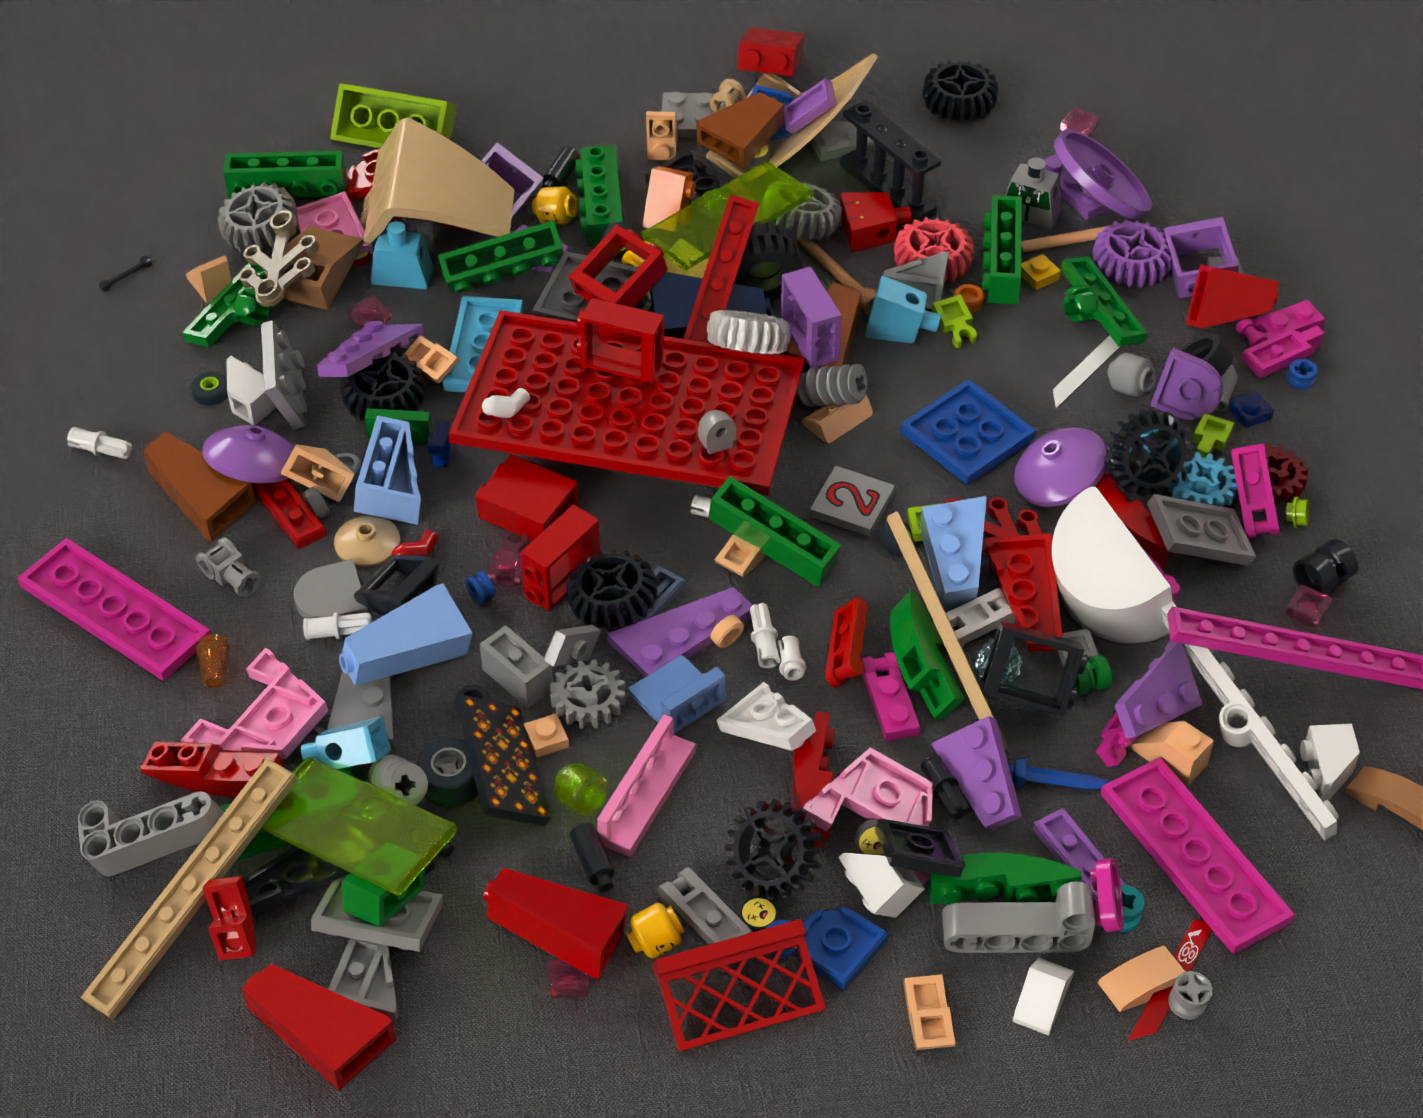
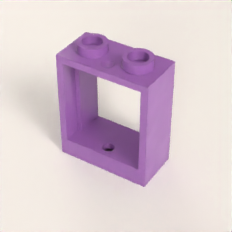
M497 142L481 161L521 195L513 205V219L544 178Z
M1223 217L1163 228L1171 256V272L1179 298L1193 296L1199 271L1194 270L1183 273L1178 259L1179 255L1219 248L1224 265L1215 266V268L1239 273V265Z
M811 267L782 274L781 318L790 324L791 338L805 358V361L810 368L839 361L842 315Z

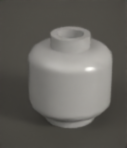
M1123 353L1118 356L1116 360L1110 363L1107 372L1111 387L1116 392L1133 397H1141L1146 392H1149L1154 387L1157 378L1156 370L1148 358L1131 353Z

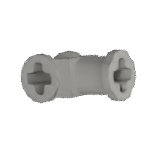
M226 537L219 539L218 545L205 554L200 552L195 556L197 565L207 578L215 580L222 587L229 583L234 587V591L239 597L252 595L261 583V575L257 571L249 570L245 566L243 555L238 552L233 543Z

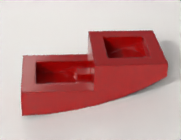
M242 876L208 880L202 888L214 919L208 930L219 961L253 957L256 953L254 926Z

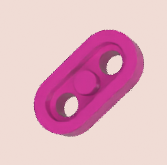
M1113 858L1097 860L1096 868L1091 869L1090 872L1093 889L1098 893V903L1093 905L1097 926H1103L1107 933L1121 931L1124 928L1121 882L1117 864Z

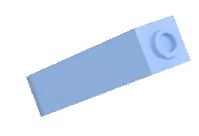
M439 584L346 637L343 651L339 655V663L342 671L345 674H349L356 686L465 656L468 653L473 633L445 585Z

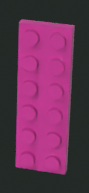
M68 538L61 541L17 578L21 588L163 682L212 639L208 628Z
M1161 757L1102 786L1100 795L1233 955L1293 923L1295 914Z

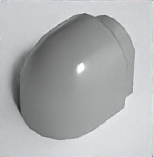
M711 410L705 413L699 421L698 437L709 454L733 447V441L736 440L735 422L725 412L719 410Z

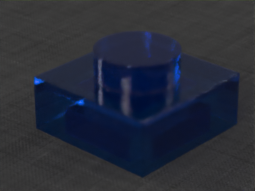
M1257 390L1230 399L1228 407L1245 429L1271 420L1274 409Z
M437 421L434 434H429L427 450L428 453L433 454L434 467L447 468L452 443H449L450 422Z

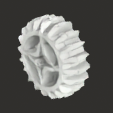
M718 310L710 314V319L707 323V340L721 348H729L730 350H739L741 352L780 354L787 351L788 343H790V324L782 318H776V316L746 311Z

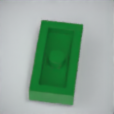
M367 408L365 423L369 440L378 415L409 422L413 443H431L433 432L430 412Z

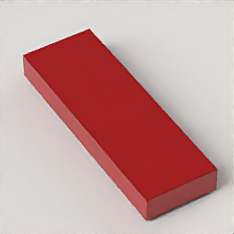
M288 479L274 483H252L255 494L297 550L327 536L325 527Z

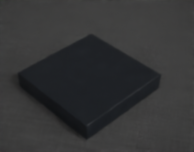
M882 818L878 819L875 831L890 866L961 877L964 866L947 830Z

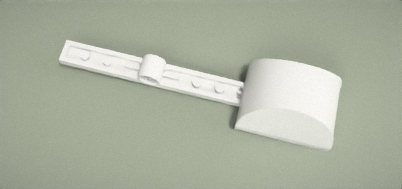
M1096 487L1085 489L1063 511L1056 525L1052 540L1053 566L1060 598L1065 609L1082 628L1089 629L1093 635L1109 641L1133 644L1149 642L1169 634L1167 613L1172 606L1176 607L1172 601L1171 586ZM1183 644L1188 658L1224 705L1219 715L1220 733L1223 740L1234 747H1243L1252 743L1325 841L1337 833V819L1339 818L1335 808L1328 800L1322 802L1315 792L1317 786L1312 777L1306 771L1303 773L1299 771L1294 764L1296 758L1290 748L1285 743L1282 745L1278 743L1273 736L1275 730L1265 716L1259 717L1253 709L1255 704L1251 696L1245 689L1239 691L1233 683L1234 675L1225 662L1218 663L1212 655L1214 649ZM1239 719L1247 724L1243 728L1236 729L1231 727L1229 723Z

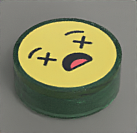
M765 897L748 899L740 910V919L752 932L766 929L771 922L777 920L778 916L776 905Z

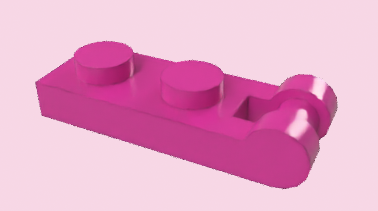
M1305 300L1252 320L1244 318L1236 325V331L1241 337H1246L1248 345L1252 347L1292 328L1300 333L1316 325L1319 328H1323L1325 318L1309 300Z
M1264 443L1231 449L1247 538H1257V534L1270 532V535L1280 534ZM1266 511L1267 520L1254 522L1253 513Z
M895 652L884 653L882 658L873 659L872 656L860 658L864 665L862 675L885 742L918 736L920 726L902 678ZM886 671L887 676L877 677L876 672Z

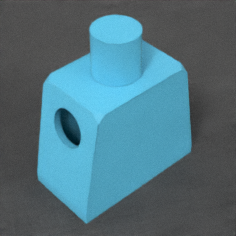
M391 222L388 224L387 230H384L378 236L374 247L371 284L428 289L433 265L423 235L418 232H407L402 222Z
M881 276L870 311L865 337L911 344L915 342L919 328L937 332L941 314L924 310L927 299L925 292Z
M383 716L325 730L316 736V742L301 745V755L304 764L307 766L321 762L324 771L375 762L391 751Z

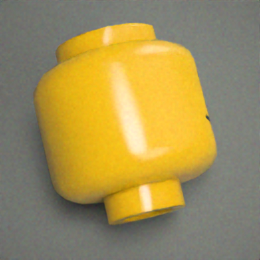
M566 187L541 188L536 198L533 199L532 210L542 224L554 220L555 225L569 224L572 218L576 216L578 202L576 196Z
M655 903L631 917L630 926L632 931L626 933L636 954L644 951L647 957L655 959L678 947L681 943L680 934L685 931L672 906L666 908L661 903Z

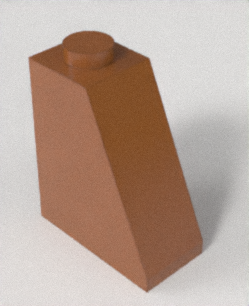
M761 92L700 119L696 123L697 143L745 167L784 124V104L780 103L776 98L769 97Z

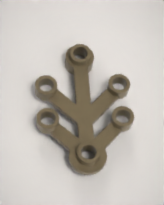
M287 210L275 213L270 219V226L276 234L271 259L263 253L258 245L247 247L243 253L250 265H258L268 273L266 279H261L254 268L247 267L238 275L244 287L255 289V298L259 305L263 307L275 306L280 303L285 295V288L298 277L308 278L315 272V266L309 258H300L303 254L310 256L319 250L320 245L313 235L302 237L299 243L286 254L289 237L293 236L297 230V222L291 212ZM295 262L294 267L281 277V273Z

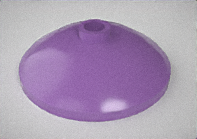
M240 425L221 429L209 436L203 445V457L209 466L228 477L252 483H274L289 479L282 475L281 471L294 446L286 438L267 428L254 425Z
M1062 428L1051 431L1035 440L1021 455L1014 471L1016 488L1026 501L1034 505L1051 507L1067 504L1082 491L1089 487H1094L1100 481L1107 468L1108 463L1104 457L1108 455V451L1100 436L1088 429Z

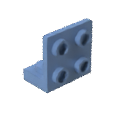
M680 655L629 687V694L657 723L663 714L672 717L675 734L725 701V674L717 666L706 674H702L683 655Z

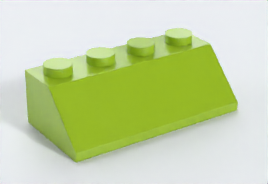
M339 83L330 140L381 149L397 123L404 118H411L450 139L457 105L442 100Z

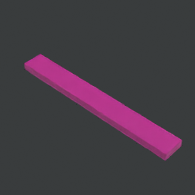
M1173 606L1167 613L1170 641L1423 689V655Z

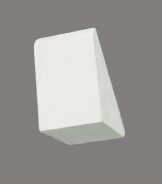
M1038 958L1029 968L1012 1022L1049 1036L1075 971Z

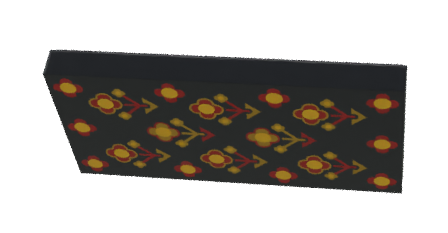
M460 695L455 704L483 814L545 826L551 818L528 734L524 727L520 707Z

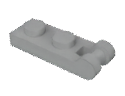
M689 867L677 873V879L671 883L666 881L657 887V892L662 901L668 906L671 905L708 945L752 933L749 927ZM685 890L690 892L685 896L681 894Z

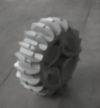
M796 180L793 183L783 181L782 184H774V187L768 189L762 205L763 220L766 222L772 221L774 225L779 223L785 225V229H790L797 240L801 238L807 241L811 239L821 241L822 237L829 238L831 234H835L842 216L840 201L835 198L833 193H828L826 188H818L817 184L799 183Z
M263 182L260 186H256L253 183L251 188L248 189L242 187L241 192L232 193V199L224 200V206L219 208L220 214L217 219L220 233L231 248H237L240 253L244 252L251 245H258L263 252L265 248H274L276 234L270 226V219L275 213L287 210L291 212L297 222L298 211L294 199L284 187L278 188L276 184L268 186Z

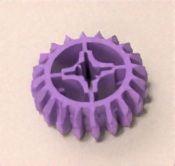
M1125 219L1123 224L1114 221L1112 226H1105L1102 232H1098L1095 244L1093 245L1094 264L1106 276L1107 281L1115 280L1117 286L1122 283L1127 284L1128 288L1132 285L1142 288L1144 284L1153 286L1155 281L1162 282L1163 277L1168 275L1171 270L1172 262L1167 239H1165V232H1160L1159 226L1150 227L1149 222L1141 224L1138 222V219L1135 222H1129Z

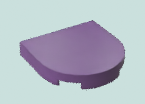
M1173 348L1168 356L1150 406L1161 411H1167L1175 417L1191 421L1202 418L1204 413H1213L1222 399L1223 382L1221 376L1210 363Z

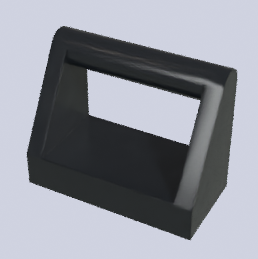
M393 555L354 594V598L358 603L384 616L436 586L439 563L424 556ZM396 571L408 576L394 591L378 590Z

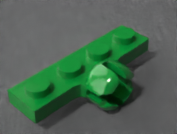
M1086 256L1064 259L1060 270L1073 285V287L1066 290V293L1070 295L1065 296L1063 299V310L1068 319L1075 323L1087 322L1091 319L1098 320L1118 347L1144 343L1148 334L1091 258Z
M248 263L243 268L252 267L261 279L267 278L265 275L266 271L258 265H250ZM238 273L189 324L182 334L186 342L210 348L234 322H242L250 326L263 324L264 320L269 318L271 306L263 307L259 305L255 298V289L244 287L238 278Z

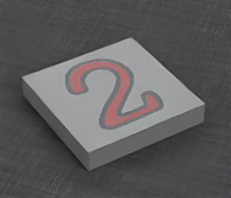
M835 465L810 508V517L870 537L894 495L895 485Z

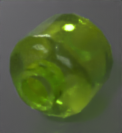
M576 762L565 766L558 772L554 789L555 796L561 804L577 814L587 815L596 811L604 804L608 785L607 780L601 773L585 763Z

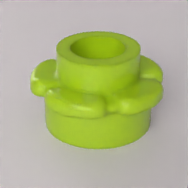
M1294 497L1293 503H1287L1286 520L1287 522H1293L1295 529L1298 526H1308L1309 501L1307 499Z

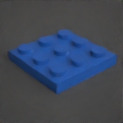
M967 379L902 422L900 433L968 485L1033 441L1036 436V429L970 379Z

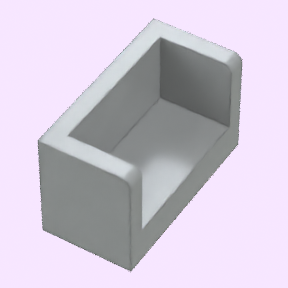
M505 625L480 643L482 670L527 709L551 692L550 684L553 683L552 666L546 663L542 655Z

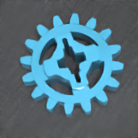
M1195 452L1192 461L1184 462L1183 464L1188 473L1179 472L1177 477L1180 483L1169 482V491L1167 492H1172V498L1224 507V504L1231 506L1233 498H1236L1238 491L1236 477L1233 474L1234 467L1232 465L1223 466L1225 460L1223 458L1217 461L1212 460L1213 456L1211 453L1206 458H1201L1199 452Z

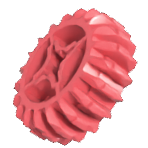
M937 216L935 220H929L925 217L922 222L914 219L912 225L905 224L904 229L898 232L893 252L895 253L894 260L897 266L943 251L949 252L945 281L954 283L956 278H963L964 274L970 270L975 250L973 249V237L968 235L967 229H961L960 223L951 224L950 219L940 221Z

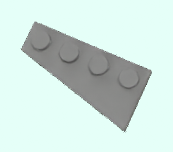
M342 671L327 730L383 716L390 748L395 747L390 676L355 686L349 674H345Z

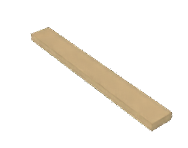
M898 511L888 515L887 521L978 719L981 720L988 716L995 718ZM999 728L1004 749L1008 748V745Z
M268 758L265 759L80 997L84 1002L111 1020L116 1018L205 902L206 897L202 887L208 880L221 879L225 876L298 781L294 773Z

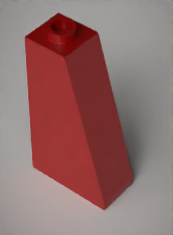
M503 867L496 879L488 882L484 892V901L488 902V919L596 979L601 977L625 934L628 904Z
M273 964L267 966L263 971L253 974L248 979L246 985L242 987L247 1008L338 1091L396 1041L393 1020L388 1016Z

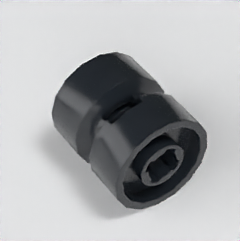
M1338 539L1329 540L1314 552H1310L1299 559L1293 566V576L1297 585L1306 595L1314 599H1320L1335 589L1337 585H1341L1351 579L1358 571V561L1355 554L1348 545Z

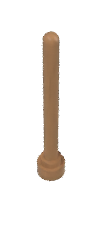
M801 238L797 240V243L840 283L861 292L860 309L869 316L877 291L864 288L812 239L810 241Z

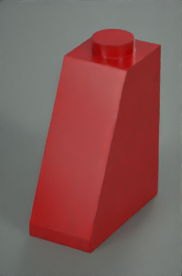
M1200 264L1186 324L1198 328H1207L1272 312L1273 305L1276 304L1279 297V281Z

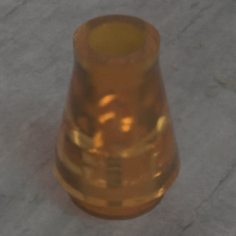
M204 635L199 639V644L195 647L203 677V685L209 688H217L224 684V674L230 645L222 635Z

